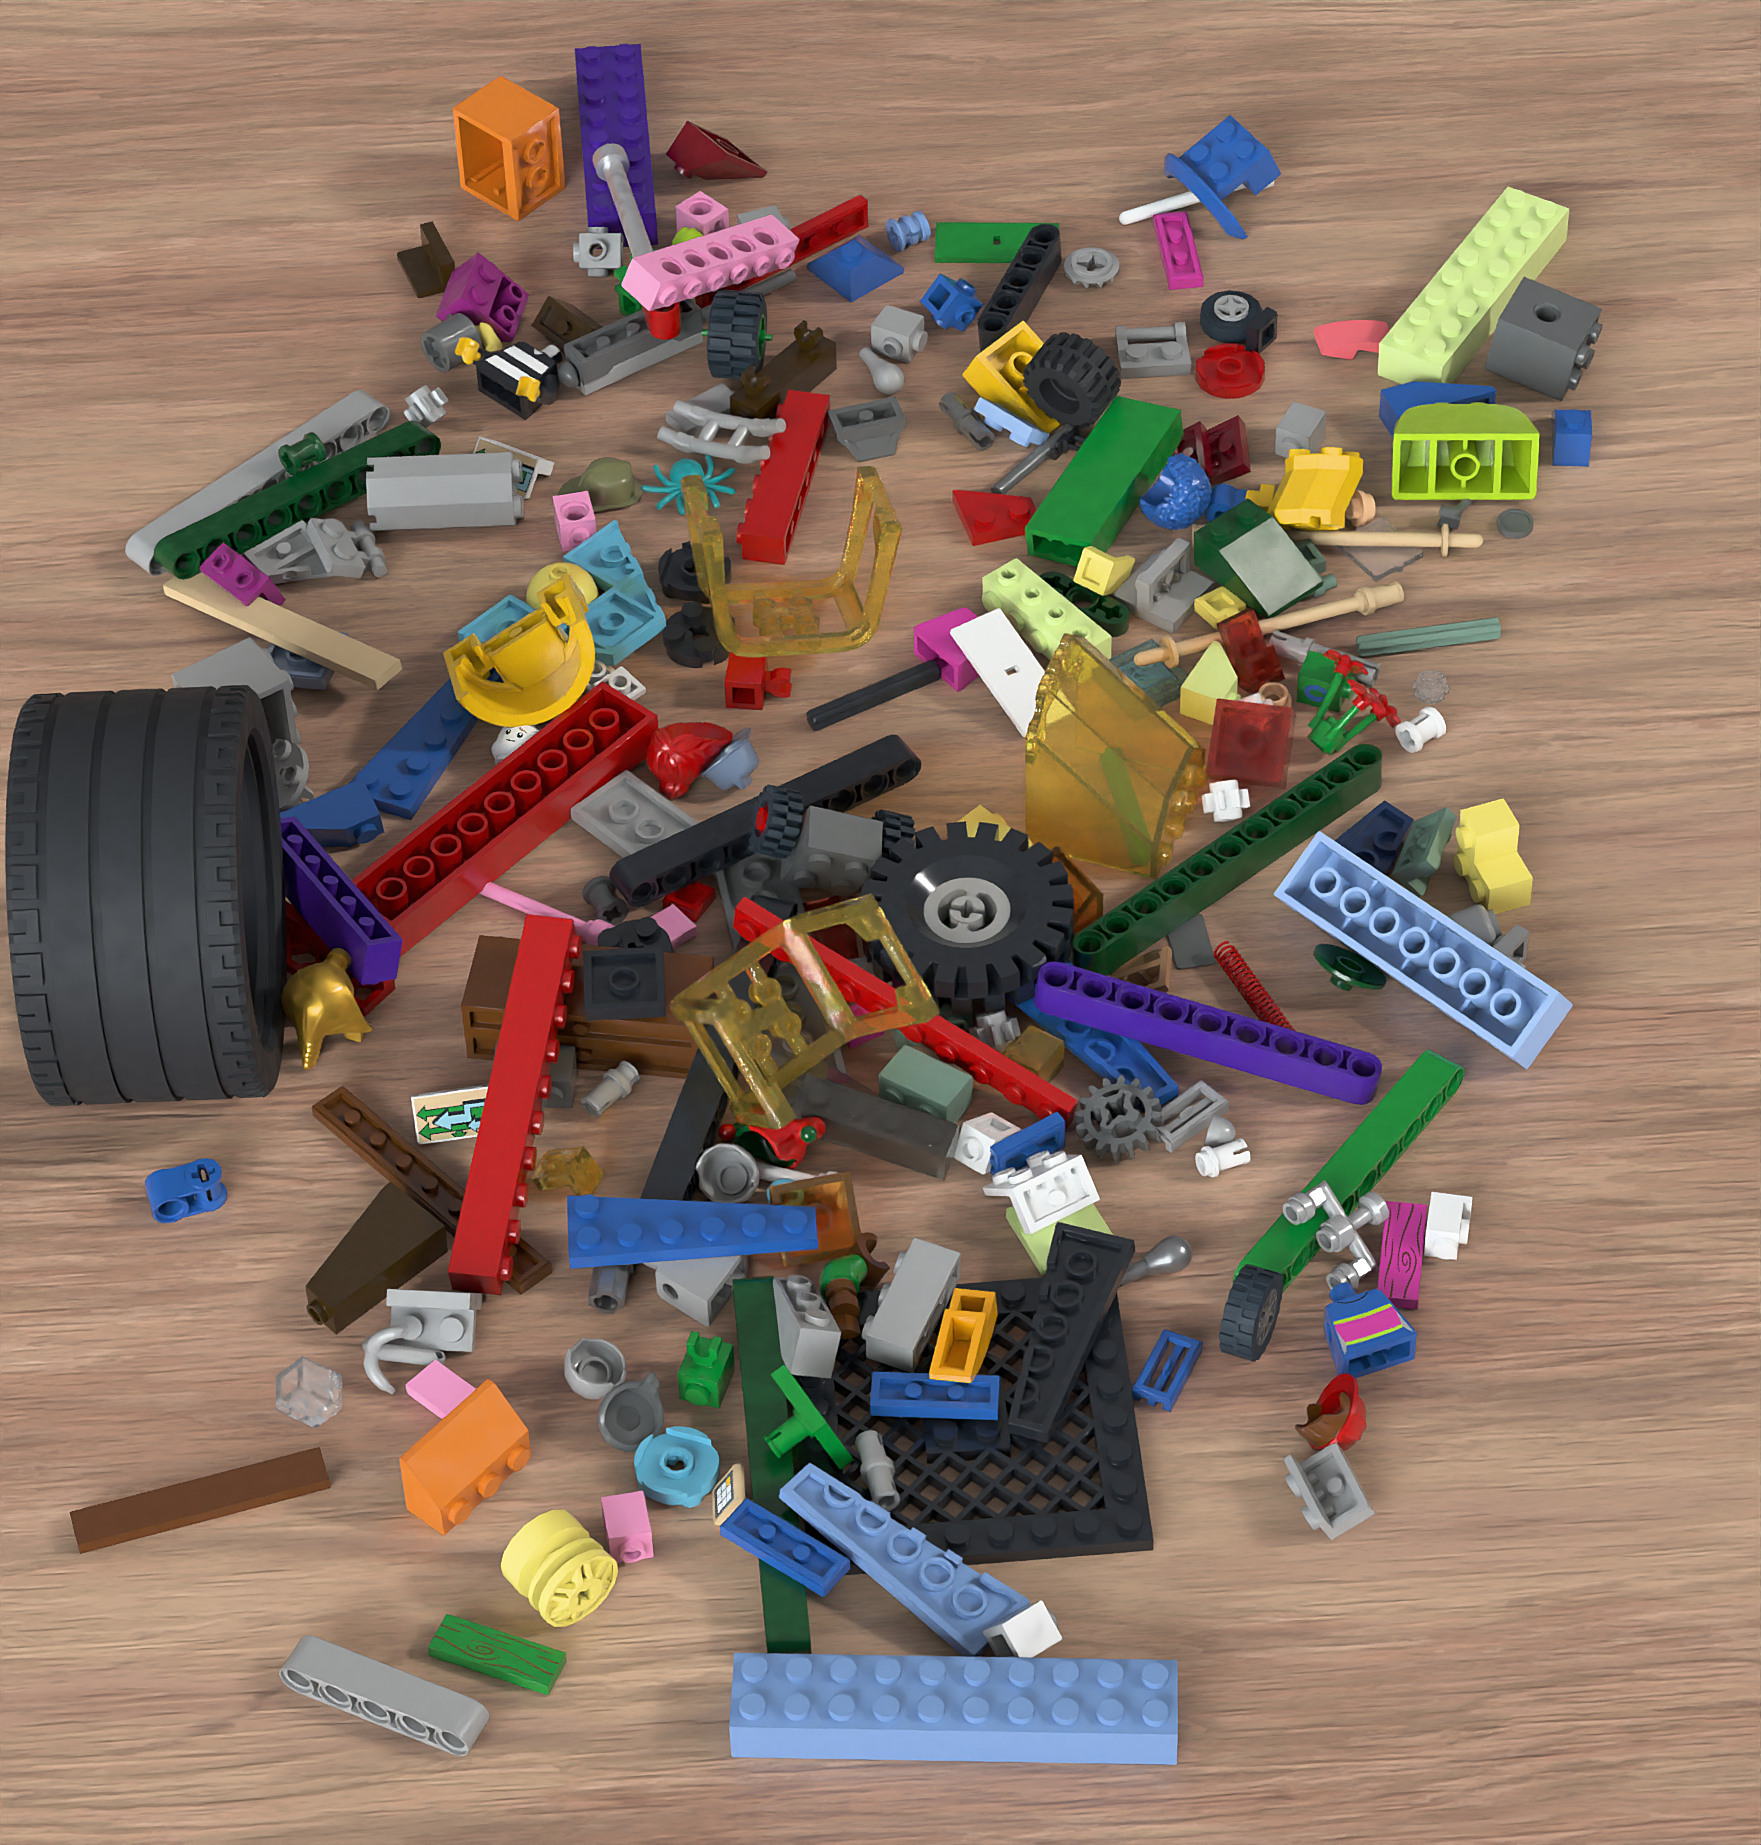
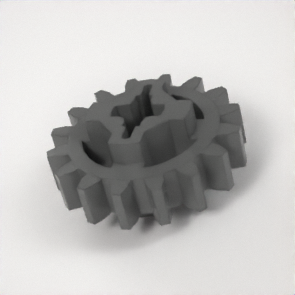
M1120 1075L1117 1084L1111 1085L1106 1077L1103 1079V1088L1098 1089L1093 1085L1088 1087L1091 1095L1090 1099L1086 1097L1079 1098L1081 1110L1074 1113L1076 1123L1078 1124L1076 1126L1079 1139H1083L1085 1148L1088 1151L1096 1147V1152L1100 1159H1103L1110 1152L1113 1155L1114 1162H1118L1121 1153L1127 1152L1128 1157L1132 1160L1135 1159V1149L1140 1148L1145 1152L1150 1150L1147 1142L1148 1138L1152 1140L1159 1139L1157 1127L1163 1126L1164 1123L1160 1113L1162 1111L1159 1098L1154 1097L1153 1089L1150 1086L1142 1090L1140 1079L1135 1078L1128 1085L1125 1083L1124 1075ZM1138 1104L1144 1109L1145 1117H1141L1140 1111L1137 1109ZM1093 1120H1097L1098 1126L1101 1129L1100 1132H1097L1093 1127Z

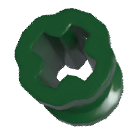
M314 432L305 434L303 440L291 446L285 444L278 449L280 461L290 475L298 474L302 467L314 461L320 463L326 459L324 445Z

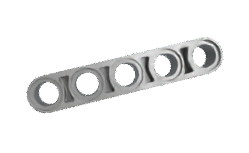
M304 1635L300 1639L279 1672V1676L285 1685L300 1694L458 1756H465L469 1753L490 1718L487 1709L481 1703L468 1696L311 1635Z

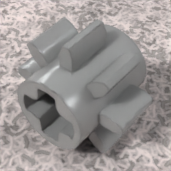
M426 384L405 399L410 407L403 413L409 421L421 422L427 428L447 414L442 406L449 400L439 387L431 391Z
M1005 1009L988 1014L983 1012L976 1015L977 1024H975V1027L968 1028L970 1035L1000 1053L1012 1050L1014 1048L1012 1040H1015V1037L1021 1036L1017 1017H1006Z

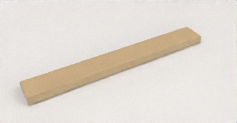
M203 573L185 580L174 576L163 585L166 596L375 690H379L402 670L400 659L261 597H257L249 606H245Z

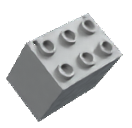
M251 637L171 674L174 688L213 686L217 690L220 686L248 685L257 693L262 703L271 746L277 739H284L297 745L301 743V736L295 725V717H297L298 713L291 698V690L294 689L292 679L285 669L280 670L274 664L269 651L266 648L261 649Z

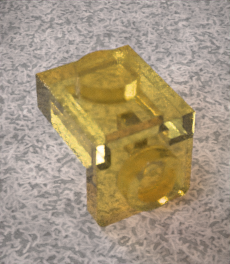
M584 1146L556 1148L548 1150L541 1157L540 1164L531 1180L538 1190L570 1187L576 1196L593 1195L604 1177V1172Z

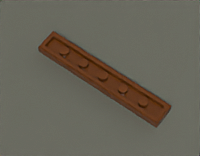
M320 1447L71 1511L70 1517L79 1552L82 1554L331 1488Z

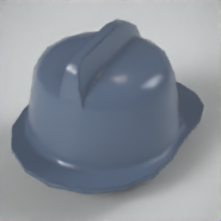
M745 728L736 733L731 743L723 748L716 759L700 776H706L722 790H728L734 786L744 790L752 783L751 774L760 763L749 740L751 728Z

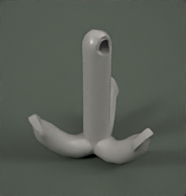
M401 1324L377 1331L372 1336L367 1337L362 1344L365 1351L363 1365L367 1376L380 1390L387 1391L390 1394H394L396 1390L390 1385L388 1379L380 1370L379 1360L427 1366L435 1359L442 1365L446 1360L444 1353L440 1350L389 1344L391 1340L402 1338L409 1332L408 1327Z

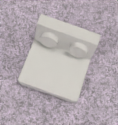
M1046 1150L1034 1154L1026 1159L1027 1166L1015 1171L1014 1167L1002 1170L992 1176V1183L983 1187L986 1196L1010 1197L1025 1234H1032L1100 1200L1082 1155H1066L1065 1151L1049 1154V1151Z

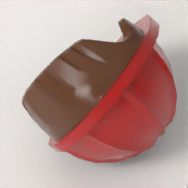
M1349 1373L1336 1376L1324 1388L1317 1403L1308 1404L1306 1408L1307 1423L1304 1425L1296 1424L1295 1429L1308 1441L1312 1449L1321 1451L1329 1445L1337 1443L1345 1451L1361 1439L1362 1433L1367 1427L1366 1408L1364 1402L1358 1396L1357 1379Z

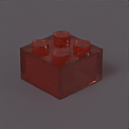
M1217 698L1206 767L1208 777L1212 780H1238V783L1286 789L1297 715L1293 708Z

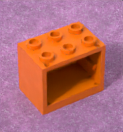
M501 75L453 107L462 189L517 221H520L566 189L558 107Z

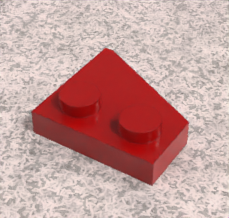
M966 490L952 491L953 504L972 546L1026 535L1025 526L1037 511L1031 497Z

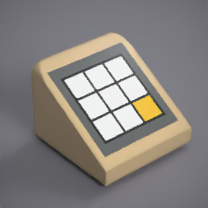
M734 1464L712 1491L713 1523L715 1525H721L745 1500L744 1468L741 1467V1464Z

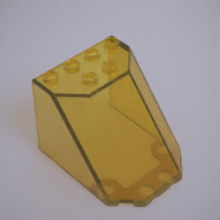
M1064 633L1057 650H1055L1047 666L1045 674L1038 684L1035 696V712L1031 722H1029L1025 737V834L1028 835L1033 845L1041 842L1052 853L1157 879L1162 866L1170 864L1174 850V840H1180L1183 836L1187 813L1192 814L1195 810L1199 787L1205 788L1208 782L1210 766L1205 765L1206 749L1085 637Z

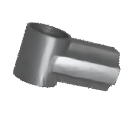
M636 1264L592 1267L593 1272L588 1294L589 1306L596 1308L600 1313L614 1314L617 1310L624 1308L629 1276L635 1273Z

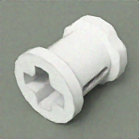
M1426 706L1420 710L1419 716L1409 722L1405 721L1398 724L1395 731L1401 746L1406 751L1414 753L1421 750L1423 743L1431 738L1443 736L1446 733V724L1441 714L1435 708Z

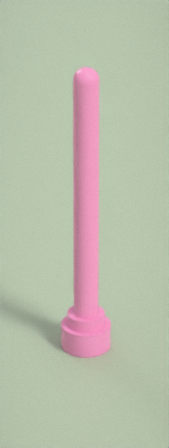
M492 882L487 883L483 891L479 893L526 914L573 919L576 935H581L582 941L586 945L598 946L599 934L605 929L614 927L613 924L601 919L585 922Z

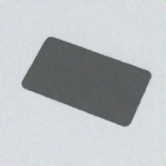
M1202 914L1195 915L1168 934L1178 969L1215 964L1216 961Z

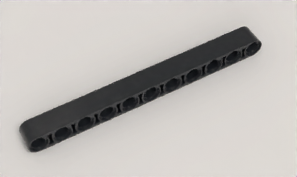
M762 895L756 897L754 903L795 927L798 916V904L796 902ZM740 937L640 1199L692 1201L699 1183L698 1173L695 1170L696 1164L704 1151L714 1144L718 1129L782 963L768 949L755 941L750 942Z

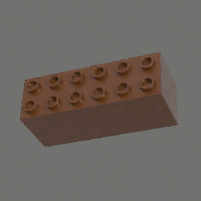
M479 935L461 1003L467 1058L492 1061L494 1059L495 1046L500 1035L521 939ZM582 944L579 959H573L571 970H574L575 973L573 991L571 994H565L563 1005H567L566 1024L564 1029L558 1028L556 1040H559L560 1045L576 1047L578 1069L608 1071L609 1069H616L622 1061H626L635 1067L639 1075L686 1079L716 1002L714 957L664 952L666 1017L586 1021L583 951L625 948Z

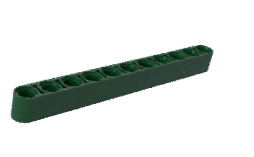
M1359 744L1352 747L1079 931L1074 936V940H1072V965L1102 975H1109L1376 793L1382 785L1381 750L1371 744Z
M774 1276L732 1279L753 1502L800 1529L798 1514L779 1498L780 1489L794 1477L792 1450H788L778 1459L763 1438L764 1435L769 1434L788 1420L786 1396L770 1375L783 1365L773 1288ZM758 1558L767 1653L812 1654L806 1587Z

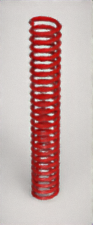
M1229 941L1220 943L1215 948L1214 958L1258 1019L1287 1029L1289 1027L1290 1030L1295 1031L1290 1022L1286 1020L1287 1018L1283 1016L1284 1014L1280 1012V1008L1277 1007V1004L1274 1003V1000L1271 999V996L1262 987L1259 979L1256 978V975L1253 974V971L1250 970V967L1241 958V954L1238 953L1235 946L1227 945L1217 955L1218 949L1225 944H1229ZM1228 948H1231V950L1226 951V952L1220 957V955H1221V953H1222L1223 951H1225V950L1228 949Z

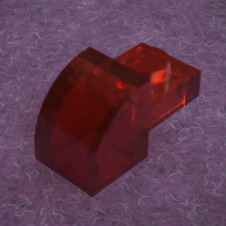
M1245 609L1217 623L1227 653L1226 655L1238 677L1237 685L1248 693L1255 694L1262 685L1270 682L1278 683L1285 679L1274 645L1265 643L1254 609Z

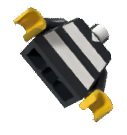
M467 337L459 339L454 353L462 356L466 364L476 365L478 390L524 420L528 419L542 404L551 405L554 403L560 386L557 365L563 361L562 354L556 346L549 345L542 351H539L526 342H517L505 349L489 352L479 348V344L473 339Z

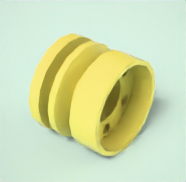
M566 1510L548 1511L538 1515L524 1525L510 1541L504 1551L501 1562L503 1576L520 1594L529 1598L530 1605L540 1612V1615L547 1623L554 1627L569 1626L593 1612L608 1596L618 1574L616 1560L604 1551L597 1541L590 1538L589 1532Z

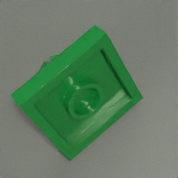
M782 1365L770 1375L795 1408L792 1411L794 1415L769 1434L763 1436L778 1459L803 1439L810 1436L811 1438H817L840 1470L851 1463L854 1459L787 1367Z

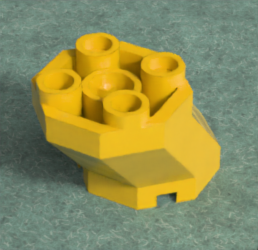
M1336 447L1321 448V453H1310L1308 449H1290L1289 456L1285 459V474L1267 513L1274 517L1283 530H1290V527L1300 529V531H1336L1338 528H1344L1345 511L1363 474V459L1360 458V453L1343 452L1342 448Z

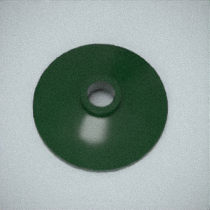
M1318 944L1313 951L1315 959L1332 975L1330 978L1331 983L1342 990L1351 991L1353 986L1362 989L1379 990L1386 984L1385 975L1376 966L1347 949L1330 944Z

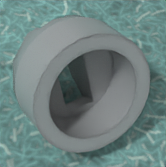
M1213 1115L1204 1146L1214 1148L1233 1142L1236 1136L1234 1125L1223 1117Z

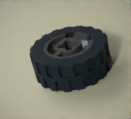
M1245 1264L1240 1269L1230 1289L1221 1320L1219 1346L1222 1353L1253 1362L1259 1360L1261 1355L1264 1354L1275 1328L1282 1300L1283 1281L1280 1273L1250 1264Z

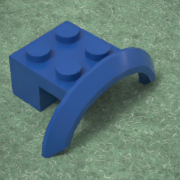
M1231 115L1225 118L1179 158L1171 153L1164 157V175L1167 178L1179 180L1208 209L1228 235L1239 239H1246L1248 236L1222 200L1241 184L1256 196L1281 175L1270 151Z

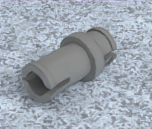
M622 1061L616 1069H609L604 1073L603 1081L581 1099L584 1110L593 1118H600L616 1100L626 1098L631 1093V1086L640 1080L638 1071L626 1061Z

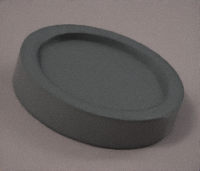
M1508 509L1499 514L1497 529L1505 537L1513 539L1524 538L1532 532L1534 521L1532 516L1524 510Z

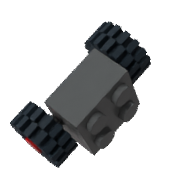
M769 784L763 788V792H760L758 796L759 802L755 803L754 809L756 811L752 815L751 821L753 825L749 831V834L752 835L749 843L752 845L751 851L753 853L782 859L781 881L794 883L799 888L827 890L836 896H853L863 885L864 880L871 878L870 868L881 856L890 860L889 848L904 838L913 846L915 844V840H912L915 835V828H913L915 823L909 815L880 809L875 812V817L872 816L869 819L809 806L801 816L800 813L803 810L801 801L803 798L800 792Z

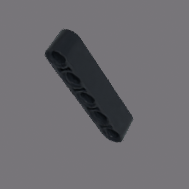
M1040 224L1033 227L1028 233L978 319L980 352L1022 321L1027 323L1062 261L1060 232L1056 226Z

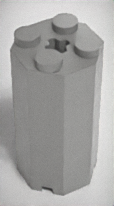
M512 452L367 458V465L374 467L373 472H366L368 515H374L377 523H369L371 531L517 526V519L524 518V498L521 495H517V482H523L522 461L514 459V453Z

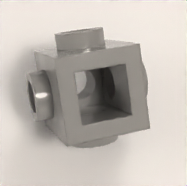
M588 227V233H579V242H573L574 263H579V268L582 271H588V277H608V271H614L623 266V235L621 233H608L607 227ZM596 248H603V252L600 256H593V252Z

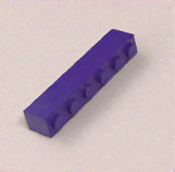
M295 816L280 818L285 897L331 950L341 948L348 952L351 957V965L347 969L361 985H373L382 981L396 979L403 939Z

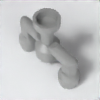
M1324 1180L1306 1193L1298 1192L1291 1196L1283 1205V1213L1290 1223L1298 1225L1314 1217L1315 1209L1321 1205L1323 1206L1329 1219L1319 1226L1321 1229L1316 1233L1319 1245L1327 1252H1340L1348 1247L1355 1258L1349 1264L1340 1263L1333 1268L1326 1277L1327 1284L1332 1290L1336 1285L1347 1282L1355 1289L1358 1287L1361 1278L1378 1267L1377 1262L1356 1230L1366 1223L1372 1225L1381 1224L1388 1219L1389 1210L1381 1196L1375 1192H1368L1359 1198L1358 1209L1346 1216L1341 1204L1326 1180Z

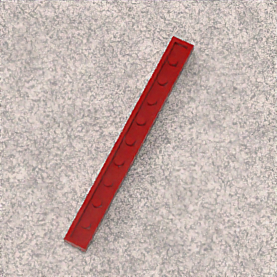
M745 896L735 907L733 928L745 940L755 941L768 949L778 960L791 963L802 970L812 981L821 982L835 990L843 1000L854 1002L869 1011L871 1016L877 1021L887 1022L900 1030L910 1041L921 1043L931 1049L944 1062L955 1064L973 1076L975 1081L981 1084H988L1001 1092L1009 1102L1015 1105H1022L1035 1113L1040 1120L1058 1112L1065 1120V1131L1072 1123L1078 1102L1072 1096Z

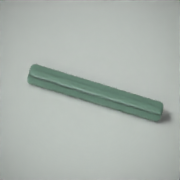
M1492 617L1359 635L1356 637V650L1360 657L1495 640L1501 637V624L1498 618Z

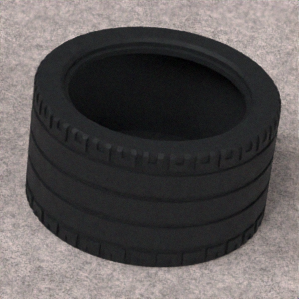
M248 685L220 686L217 690L213 686L170 688L167 692L162 688L120 690L117 693L113 691L70 692L66 695L62 693L33 694L23 704L19 712L11 745L6 797L5 873L9 950L16 1011L25 1058L37 1092L51 1106L81 1105L82 1102L86 1105L131 1103L133 1100L136 1102L181 1101L184 1097L187 1100L232 1099L234 1095L238 1098L266 1097L277 1083L282 1060L286 1013L282 1007L281 994L287 983V936L284 860L277 781L268 725L259 696Z

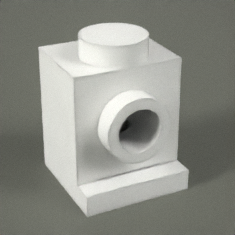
M1431 1192L1424 1256L1457 1260L1459 1243L1467 1244L1473 1197Z

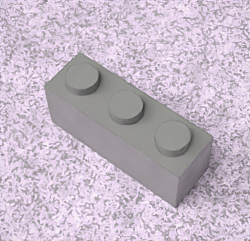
M915 1237L908 1251L902 1250L894 1268V1274L896 1275L891 1284H884L878 1299L879 1309L875 1316L869 1315L862 1331V1339L866 1340V1358L910 1373L914 1372L961 1277V1253Z

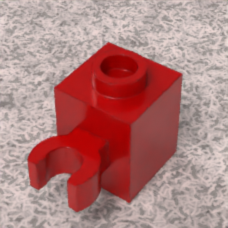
M730 650L724 680L726 708L763 710L766 692L780 698L790 697L792 691V683H790L792 670L780 667L773 671H768L767 652Z

